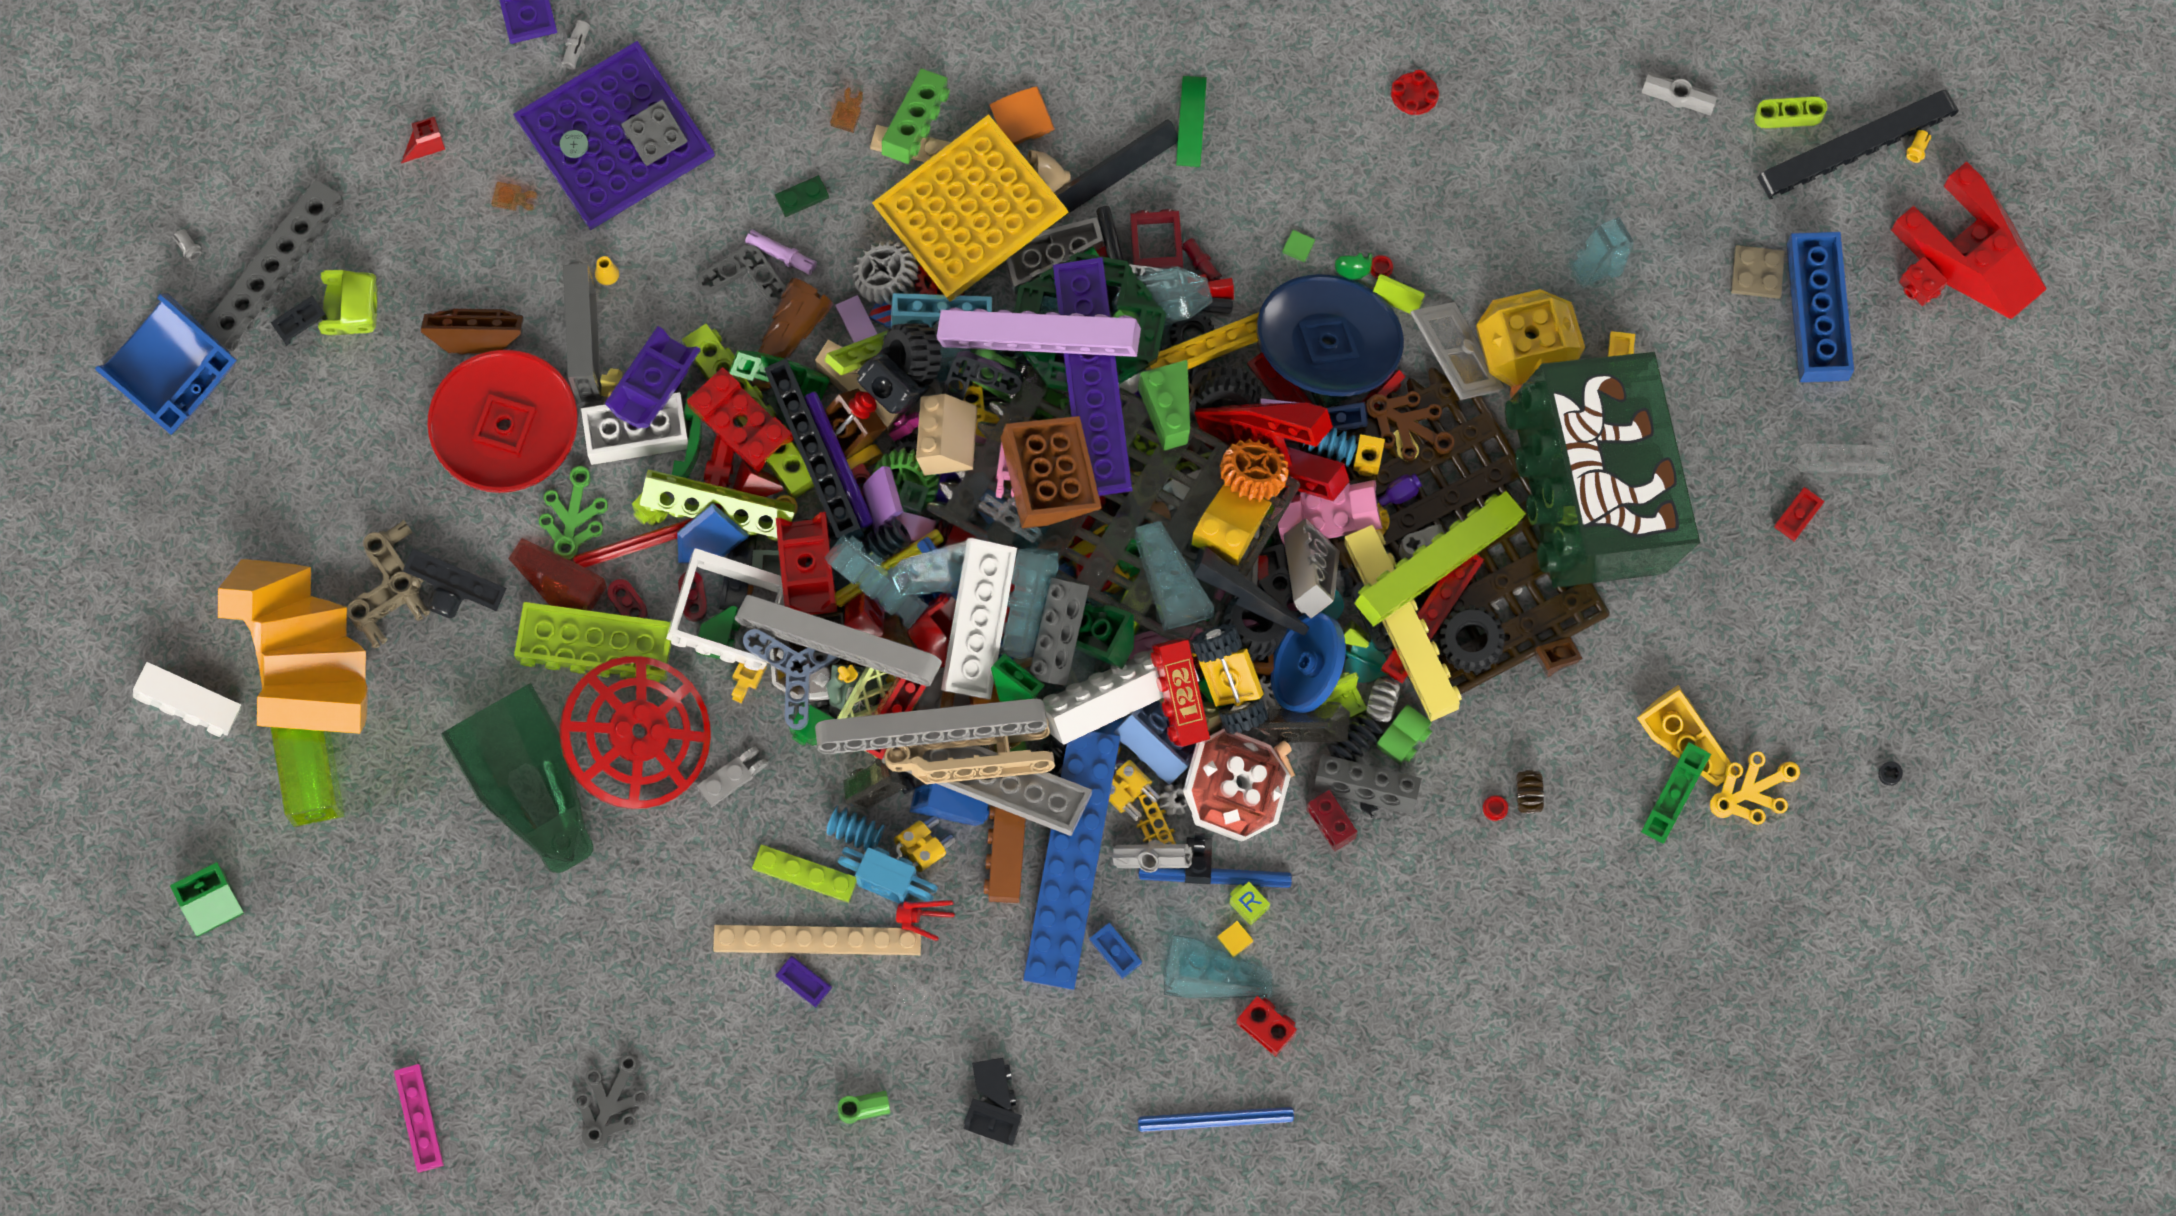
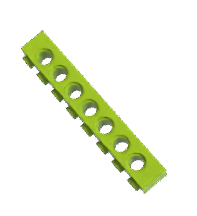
M704 324L681 339L686 347L697 346L701 348L694 363L707 381L722 367L730 370L735 356L729 348L724 349L720 343L722 338L715 328L711 330L707 324ZM709 350L717 352L712 357L705 356V353ZM732 375L760 406L773 418L777 417L774 409L770 405L765 406L761 400L764 397L756 385L752 387L747 381L748 379ZM743 416L735 419L740 427L745 426L748 421ZM791 442L782 445L786 447L785 450L780 453L774 452L766 460V463L788 494L796 499L815 486L797 444ZM794 464L800 467L795 472L787 470L790 465Z

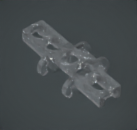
M987 494L985 499L980 502L979 508L990 514L994 520H998L1009 527L1012 532H1016L1031 543H1034L1041 534V529L1038 527L1025 529L1019 527L1021 525L1019 516L1009 511L1012 505L1017 508L1014 496L1012 499H1008V503L1004 502L1002 504ZM991 502L993 503L994 507L990 508L985 503ZM1007 516H1012L1015 519V521L1013 523L1006 522L1005 518ZM1033 530L1036 535L1032 536L1026 531Z

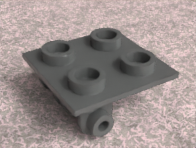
M663 99L621 123L627 139H630L645 166L688 142Z

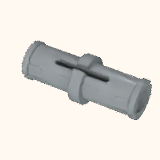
M582 20L575 22L572 35L566 41L567 48L560 63L562 67L572 70L576 68L579 55L585 49L584 42L591 27L587 22Z

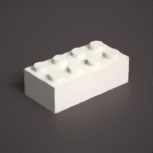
M680 392L673 393L665 407L659 411L648 428H636L621 420L606 405L581 408L587 453L591 465L687 449L689 439Z

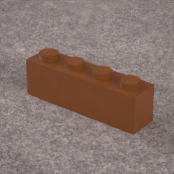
M990 805V819H994V828L988 830V844H992V854H987L986 869H990V879H985L984 894H989V902L1020 904L1026 818Z

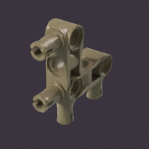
M402 520V522L386 532L384 530L378 533L372 532L363 540L367 556L373 566L382 573L383 581L375 589L368 593H362L349 603L347 614L356 629L364 632L374 649L380 647L376 637H378L382 645L387 642V638L376 622L389 614L388 611L392 612L401 605L406 604L417 621L423 619L418 611L419 609L425 617L430 614V610L419 597V589L424 580L403 572L405 565L393 549L394 544L413 533L405 520ZM375 543L382 544L379 550H371L372 545ZM402 582H408V583H409V585H408V587H407L406 589H404V590H398V589H397V587H398V585H399L400 583H402ZM358 610H366L363 617H355V613Z

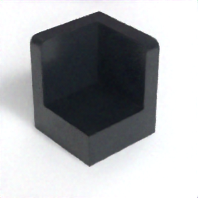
M1284 544L1259 549L1258 556L1268 557V575L1283 566L1289 572Z

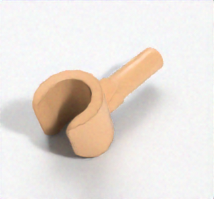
M1282 741L1274 747V751L1290 776L1293 777L1295 773L1286 756L1292 750L1286 741Z

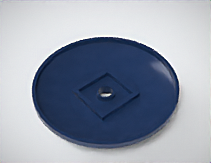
M1316 274L1289 280L1269 294L1262 304L1258 315L1257 339L1267 361L1285 379L1314 393L1329 396H1352L1368 392L1377 388L1391 377L1402 357L1404 348L1403 330L1393 309L1381 296L1370 288L1344 277ZM1328 339L1334 344L1328 345L1325 344L1322 340Z

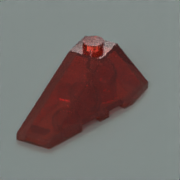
M523 538L508 558L551 606L592 611L607 588L605 580L601 576Z

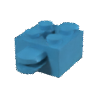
M844 847L842 854L846 857L840 856L837 861L840 865L856 872L855 876L859 887L896 903H904L910 895L924 901H932L934 897L930 893H936L938 889L933 883L917 877L916 867L913 866L911 861L899 857L898 860L889 856L890 853L879 847H876L875 850L868 847L865 855Z

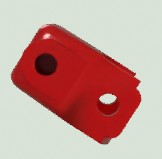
M949 591L943 592L930 601L921 611L904 624L908 636L919 650L930 653L941 660L942 663L939 668H944L946 664L956 607V600Z

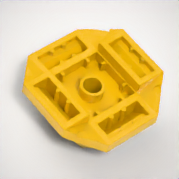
M1541 289L1492 300L1476 325V331L1489 373L1509 385L1510 388L1511 386L1532 381L1555 384L1567 381L1585 350V344L1572 302ZM1531 332L1534 333L1537 336V338L1529 339L1526 337L1525 334Z

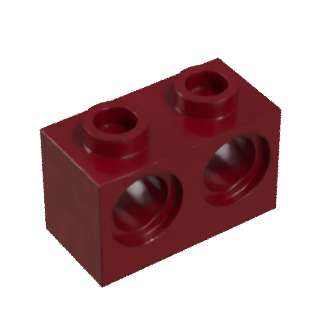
M1330 790L1308 802L1307 812L1334 852L1356 839L1358 831Z

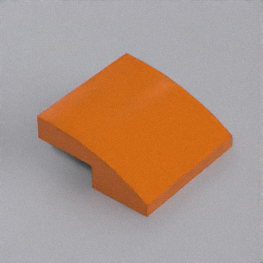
M1037 86L1016 92L989 104L997 125L1014 146L1029 138L1034 140L1055 130Z

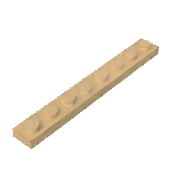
M714 925L713 951L921 955V935L902 928Z

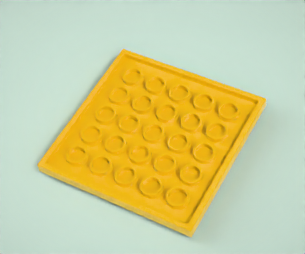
M989 114L872 202L877 211L909 249L911 254H913L949 302L1068 213L1066 207Z

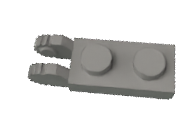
M756 746L751 747L740 757H736L697 785L698 790L711 807L753 779L756 773L768 765L765 758L756 762L749 770L744 765L745 762L754 758L759 753Z

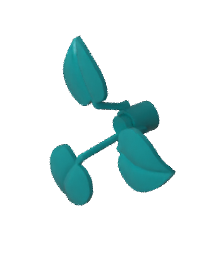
M1336 589L1334 602L1320 613L1329 615L1337 620L1343 613L1344 601ZM1369 642L1367 648L1352 645L1351 653L1346 650L1345 656L1349 658L1344 664L1345 672L1350 674L1356 672L1359 677V683L1371 682L1387 675L1381 671L1387 659L1383 652L1375 649L1371 642Z

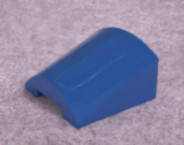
M162 293L157 297L161 302L138 330L106 364L97 366L95 370L172 435L216 389L234 366L237 359L169 293Z

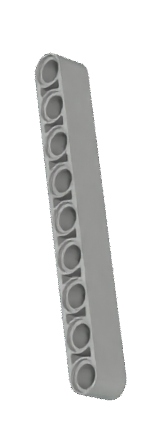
M751 595L745 597L735 616V620L747 628L758 629L765 634L924 686L931 685L942 663L939 658L930 653Z
M1026 699L824 720L816 724L815 731L818 751L822 754H836L1038 733L1045 730L1048 725L1044 702L1040 699Z

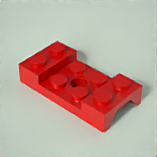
M723 367L687 399L688 407L757 473L762 470L766 460L779 447L789 444L794 440L792 433L776 417L773 418ZM743 416L747 418V424L743 427L735 426L734 420L737 417Z
M820 512L812 520L797 522L775 518L784 606L810 615L837 612L826 512ZM804 558L813 560L809 567H801L799 562Z

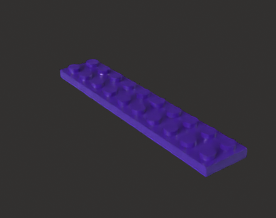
M1102 257L1053 265L1060 315L1070 316L1072 313H1079L1088 317H1095L1097 314L1110 317ZM1064 353L1071 416H1080L1098 495L1133 491L1116 356Z

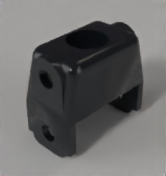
M886 347L860 368L857 372L859 375L857 382L889 413H906L917 404L930 386L926 384L920 387L887 356L891 349Z

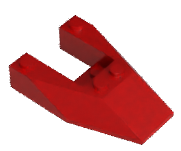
M1966 161L1949 175L1944 187L1976 219L1973 224L1950 242L1915 206H1912L1895 221L1891 231L1919 260L1925 257L1948 280L1946 285L2003 316L2013 319L2046 291L2047 288L2010 217L1985 179Z
M1262 403L1199 408L1194 412L1205 445L1216 453L1221 448H1227L1230 444L1236 445L1239 440L1245 443L1248 439L1254 443L1259 439L1261 444L1265 445L1269 442L1270 448L1277 447L1278 454H1284V461L1288 462L1287 469L1289 470V475L1285 484L1286 488L1334 501L1350 482L1344 463L1286 447L1284 438L1317 447L1333 427L1327 408L1310 403Z

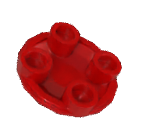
M1415 70L1414 72L1401 75L1392 83L1391 98L1394 105L1400 111L1409 115H1421L1428 113L1435 107L1439 99V90L1436 83L1427 76L1425 71Z

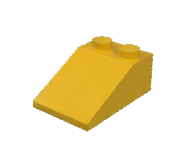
M1223 485L1195 528L1192 545L1198 548L1206 546L1224 561L1238 566L1272 502L1264 498L1260 502L1256 498L1251 499L1249 502L1247 496L1239 498L1238 492L1231 493V487Z

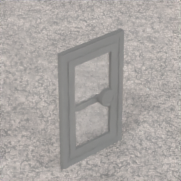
M1455 302L1410 312L1460 400L1495 393L1505 389L1501 381L1489 373L1482 348Z

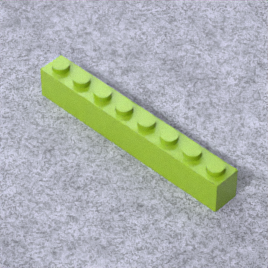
M1507 491L1500 496L1492 495L1485 501L1483 508L1475 507L1467 514L1468 518L1463 522L1461 519L1457 520L1449 527V532L1446 534L1440 532L1431 540L1432 544L1428 547L1423 544L1414 551V556L1411 559L1403 558L1395 565L1396 569L1390 573L1386 570L1376 579L1377 583L1374 585L1368 583L1359 590L1358 594L1360 596L1354 604L1373 627L1520 522L1525 512Z

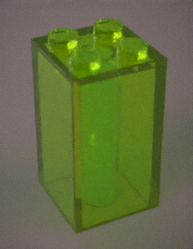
M270 727L284 813L293 827L345 817L330 731Z

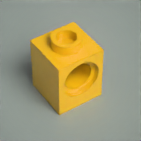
M1360 434L1353 470L1358 471L1363 476L1377 475L1385 439ZM1369 453L1372 454L1375 459L1372 461H1367L1362 457V455Z

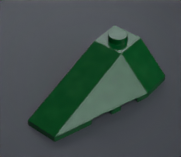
M1042 605L1031 626L1037 631L1040 629L1045 605ZM1085 605L1075 649L1102 662L1123 669L1134 648V615L1112 605H1105L1104 607Z

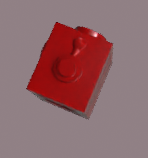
M1925 257L1921 258L1916 264H1911L1907 271L1902 274L1899 281L1904 287V293L1912 300L1915 299L1922 307L1929 303L1932 298H1938L1948 282Z

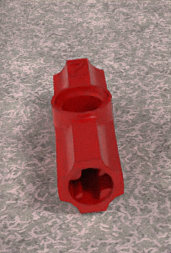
M716 435L711 459L707 461L705 467L704 482L727 488V486H730L729 476L733 474L732 463L735 451L718 435ZM714 503L716 507L722 510L723 506L721 504Z

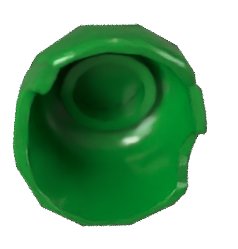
M1358 253L1357 256H1340L1335 260V270L1339 275L1347 279H1362L1371 272L1373 255L1369 253L1367 257H1363L1362 253Z

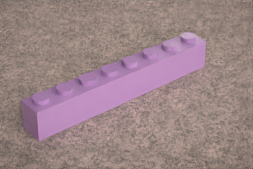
M950 308L949 310H941L937 339L942 347L1137 357L1141 328L1136 319L1126 315L1119 318H1110L1103 314L1088 317L1079 313H1072L1070 316L1055 312H1048L1044 315L1031 311L1012 313L1007 310L988 312L984 309L964 311L960 308Z

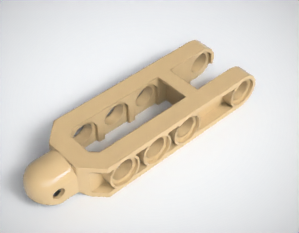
M1048 719L1047 728L1038 733L898 747V749L887 748L885 752V764L890 770L895 772L912 771V775L925 784L1045 773L1052 770L1055 766L1053 752H1031L1030 750L1010 752L1009 743L1046 738L1050 734ZM996 744L998 753L995 756L979 757V755H974V758L954 760L951 757L948 760L927 762V760L923 759L924 753L929 750Z

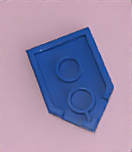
M712 503L678 531V563H689L695 548L724 557L748 538L749 534Z

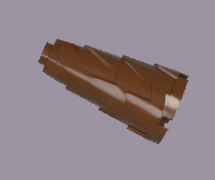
M792 277L781 296L782 300L772 316L773 321L762 339V345L758 352L783 359L789 358L801 341L806 339L817 323L821 322L834 305L833 302L824 294L821 296L817 293L818 290L813 286Z

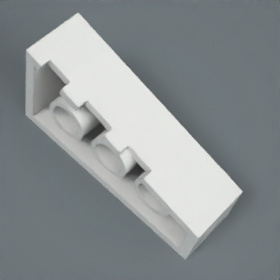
M146 662L133 688V698L142 703L155 706L169 715L175 714L180 716L191 725L197 726L199 724L207 727L209 733L221 737L222 734L228 736L241 709V704Z

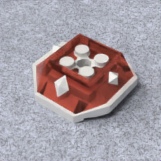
M1221 729L1210 735L1209 740L1196 743L1183 792L1192 812L1195 825L1234 840L1245 841L1278 824L1291 776L1271 745L1238 732L1231 734V732L1227 733L1225 729ZM1237 777L1242 781V788L1238 787L1236 783Z

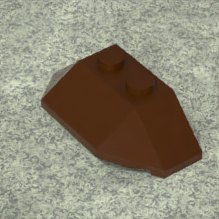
M453 308L438 311L434 314H424L421 333L447 353L482 354L489 351L503 350L521 334L524 319L523 315H516L503 309Z

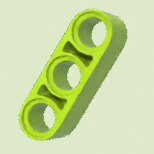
M1816 96L1767 99L1759 103L1754 115V121L1761 128L1814 126L1822 122L1827 111V103L1823 98ZM1810 109L1817 110L1819 114L1812 113ZM1786 111H1792L1795 113V115H1788ZM1761 112H1767L1771 117H1765Z

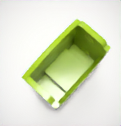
M324 270V272H321L322 282L327 285L323 311L328 318L318 323L321 334L349 335L373 332L376 328L378 287L376 275L368 272Z

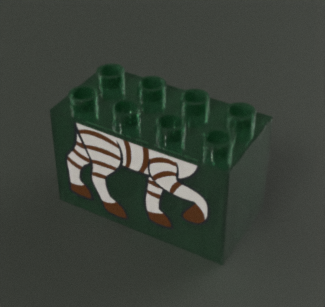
M1655 352L1543 363L1522 384L1514 396L1506 402L1505 420L1510 430H1517L1521 445L1516 451V468L1520 477H1528L1532 493L1526 501L1527 516L1532 525H1539L1542 543H1539L1537 548L1538 565L1543 573L1550 572L1553 588L1666 574L1701 543Z

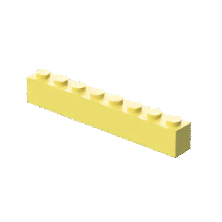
M1373 525L1345 536L1344 545L1364 586L1368 583L1371 585L1377 583L1376 579L1386 570L1390 573L1395 570L1396 562L1392 554L1386 553L1383 547L1385 545L1384 537L1380 531L1376 532ZM1412 599L1384 619L1382 623L1430 721H1433L1458 710L1459 701L1462 698L1458 688L1451 686L1448 679L1451 677L1445 663H1440L1437 657L1440 655L1438 647L1434 641H1429L1427 633H1429L1428 627L1423 619L1419 620L1415 612L1418 611L1415 600Z

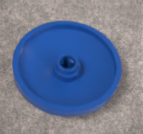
M1320 612L1313 618H1310L1307 614L1300 616L1298 619L1309 626L1306 635L1304 636L1288 628L1274 653V669L1271 672V686L1274 697L1283 708L1296 713H1307L1323 704L1336 687L1344 666L1346 644L1343 630L1336 619Z

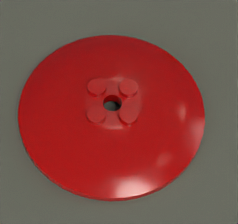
M515 350L489 351L462 362L442 380L433 395L429 407L428 435L439 462L460 482L486 492H514L543 481L558 469L566 459L574 444L577 433V406L571 388L564 377L545 360L532 354ZM509 420L511 426L507 430L498 429L500 421Z

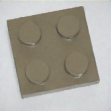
M1736 245L1731 293L1780 299L1785 251Z

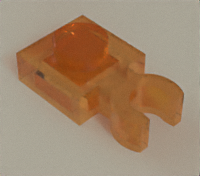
M847 88L844 92L845 103L838 101L830 124L832 127L854 133L862 112L861 108L856 106L862 103L863 92L859 91L856 98H851V88Z
M497 182L491 205L492 207L516 211L517 205H522L525 210L532 211L534 210V205L526 203V200L528 198L537 199V194L534 191L521 193V186Z

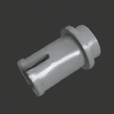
M182 229L174 234L173 240L183 251L185 259L194 261L201 256L200 245L194 243L187 230Z

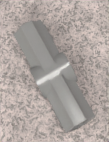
M1651 72L1648 73L1642 90L1643 94L1667 101L1674 107H1686L1710 116L1718 94L1692 86L1685 79L1672 80ZM1681 91L1685 96H1678L1675 92Z
M1153 840L1147 845H1116L1113 849L1112 859L1114 866H1117V868H1141L1143 871L1151 873L1155 872L1158 868H1189L1192 864L1193 854L1188 844H1163L1160 841Z

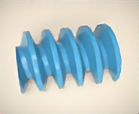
M1334 427L1318 444V455L1321 456L1326 450L1327 459H1331L1336 454V461L1341 462L1346 458V466L1349 467L1358 445L1355 443L1356 436L1352 435L1346 440V432L1343 431L1337 436V428ZM1308 445V451L1312 452L1315 446Z
M837 805L828 822L827 835L832 836L836 832V839L841 840L845 836L846 844H851L854 841L855 848H860L864 844V852L867 851L868 847L875 850L883 835L885 825L882 824L878 829H875V820L866 825V816L857 821V812L848 817V808L845 807L839 813Z

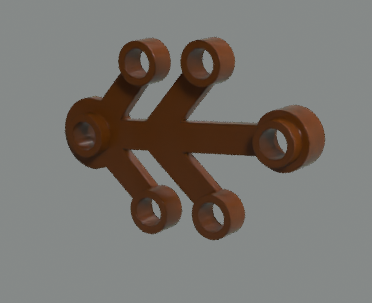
M1411 391L1407 395L1391 399L1382 394L1371 396L1366 404L1367 412L1371 417L1377 419L1381 432L1380 438L1390 437L1392 439L1391 443L1384 442V448H1391L1395 443V435L1390 432L1387 418L1396 422L1403 446L1401 456L1406 461L1413 460L1417 454V449L1412 443L1409 431L1434 444V449L1440 454H1447L1453 449L1454 438L1450 433L1441 432L1436 434L1415 422L1427 418L1432 421L1438 420L1442 414V408L1438 404H1431L1428 408L1400 413L1394 408L1405 405L1409 408H1416L1419 405L1420 395L1417 392ZM1415 397L1417 402L1411 403L1408 398ZM1376 404L1382 405L1383 409L1378 411L1374 408V406ZM1436 409L1439 414L1432 415L1430 410ZM1442 441L1446 442L1448 447L1441 448L1439 443ZM1411 449L1414 454L1408 456L1405 454V450Z

